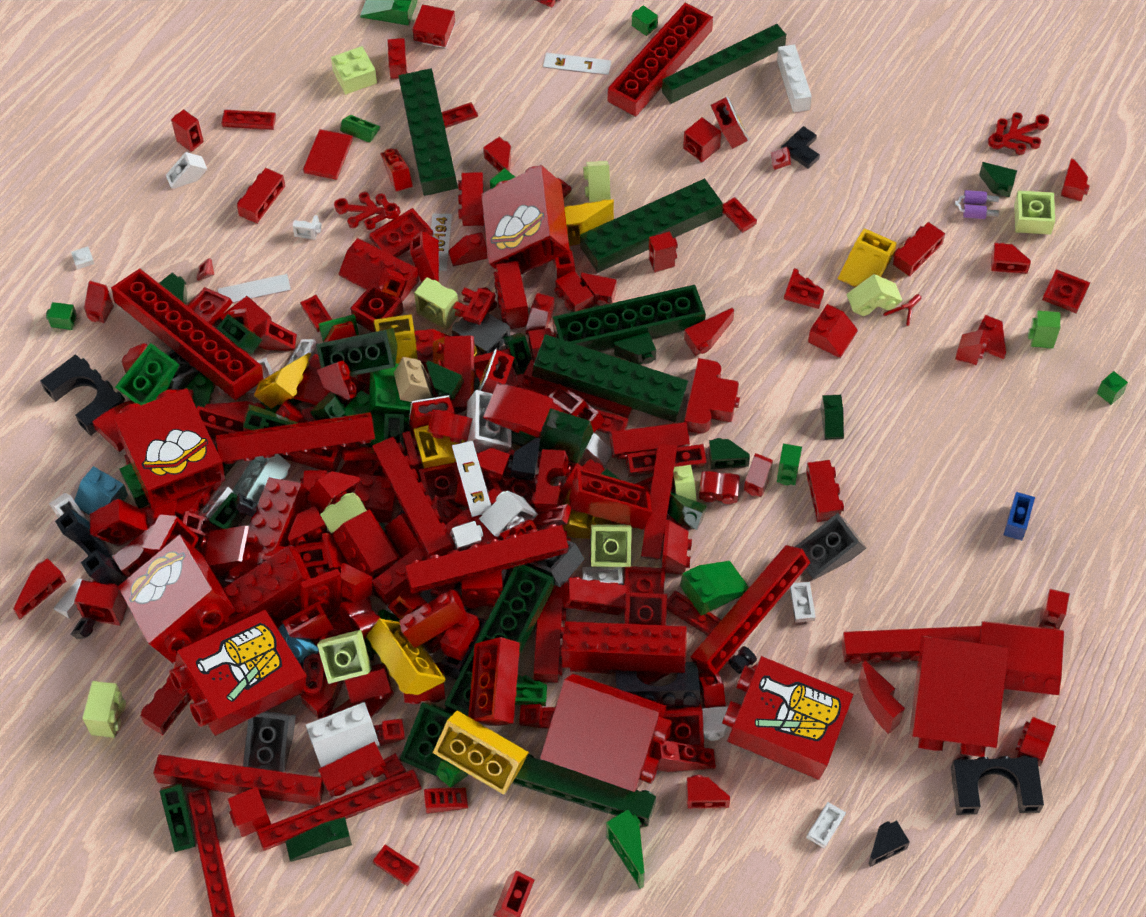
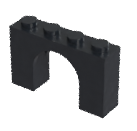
M76 354L40 380L44 391L55 402L77 387L88 386L97 390L95 399L75 414L78 424L90 436L97 432L92 421L125 401L124 396L119 391L116 393L113 390V386L109 381L102 380L100 373L96 369L92 370L89 363L84 358L80 359Z
M72 509L67 510L55 520L62 534L79 545L88 555L81 564L89 577L101 584L108 585L111 583L117 586L128 578L113 559V553L106 542L90 534V522Z
M697 661L685 662V673H676V680L664 686H651L641 682L637 677L636 671L616 670V688L666 705V708L700 707Z
M1025 755L1018 758L1001 756L997 759H989L988 757L968 759L960 757L953 760L951 776L956 815L978 814L981 807L978 781L982 777L991 774L1001 775L1014 785L1019 813L1041 812L1044 802L1037 758H1030Z

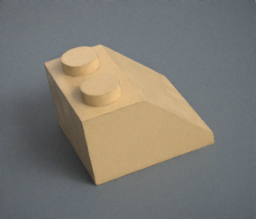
M403 357L394 371L400 400L412 402L434 398L430 378L421 361Z

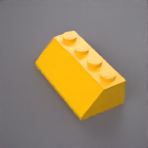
M379 619L366 636L371 643V647L376 650L381 662L386 665L389 674L395 679L403 693L419 695L446 680L422 644L416 648L412 646L402 633L399 622Z
M456 711L447 720L433 751L435 755L503 795L506 794L529 753L459 711Z

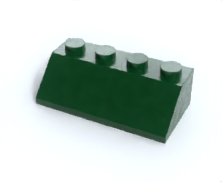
M394 328L316 344L321 368L344 361L349 368V376L393 368L396 365L397 342Z
M550 408L538 437L540 438L538 452L542 453V449L564 450L569 462L579 463L594 433L591 422ZM511 430V443L524 446L537 438L523 431L517 433Z

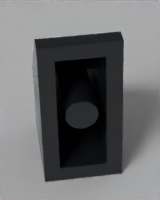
M540 438L533 439L515 451L513 459L509 458L507 470H511V478L533 481Z
M897 820L892 823L887 821L879 826L868 863L870 867L907 850L910 841Z

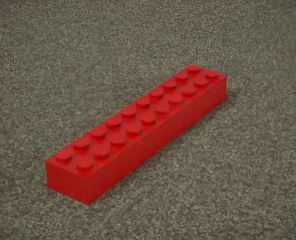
M139 268L111 287L114 302L235 401L264 379L260 363L142 269Z

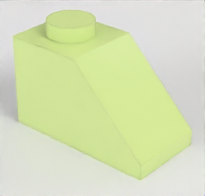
M691 465L674 467L672 480L674 493L696 501L695 482Z

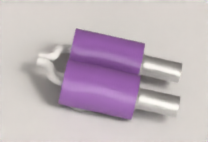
M965 190L964 195L960 196L958 201H955V205L963 212V218L986 219V216H999V210H987V206H981L986 205V202H999V196H990L984 191ZM962 198H964L963 203H966L964 209L959 204Z

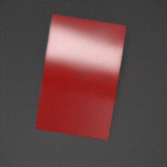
M314 354L310 359L308 367L302 374L303 379L296 388L297 393L293 397L294 399L317 405L330 392L323 388L317 372L318 369H321L318 354Z
M497 384L483 419L519 433V431H523L538 438L554 399L530 390Z
M132 400L117 405L92 421L95 430L118 452H121L124 447L118 436L113 416L119 414L125 406L135 403Z
M864 661L858 679L861 694L874 719L889 734L900 724L905 707L893 697L896 688L867 661Z

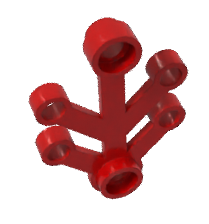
M1015 112L1011 118L1012 124L1009 133L1004 135L1003 130L1007 128L1008 121L1000 118L997 121L996 133H993L988 138V145L993 149L1005 147L1015 150V153L1018 155L1025 154L1026 145L1009 141L1013 139L1028 143L1031 148L1038 149L1041 145V139L1024 134L1036 129L1040 131L1046 129L1049 124V118L1046 115L1040 114L1036 116L1034 123L1017 129L1018 125L1022 122L1023 116L1021 113Z
M368 192L359 194L360 202L366 204V206L350 205L345 198H339L334 202L335 211L339 214H346L348 211L361 212L357 216L348 218L347 222L350 228L358 227L359 222L366 219L364 221L365 228L372 230L376 227V223L386 218L395 219L401 213L400 207L396 203H389L386 195L383 193L377 194L375 197L376 203L383 207H377L370 199ZM374 214H379L373 218H368Z

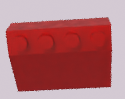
M988 621L981 622L979 643L1009 648L1004 689L1059 695L1062 678L1064 630Z

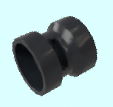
M742 646L738 650V654L733 655L728 662L737 673L742 674L744 666L753 665L757 658L749 648Z

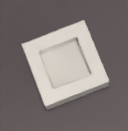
M89 247L71 252L77 270L94 264Z

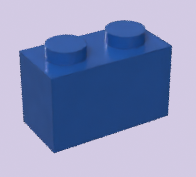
M1019 492L1015 493L1004 536L1023 541L1035 497Z

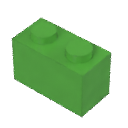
M1037 311L1036 317L1032 318L1031 328L1028 330V339H1031V347L1054 348L1060 331V312Z

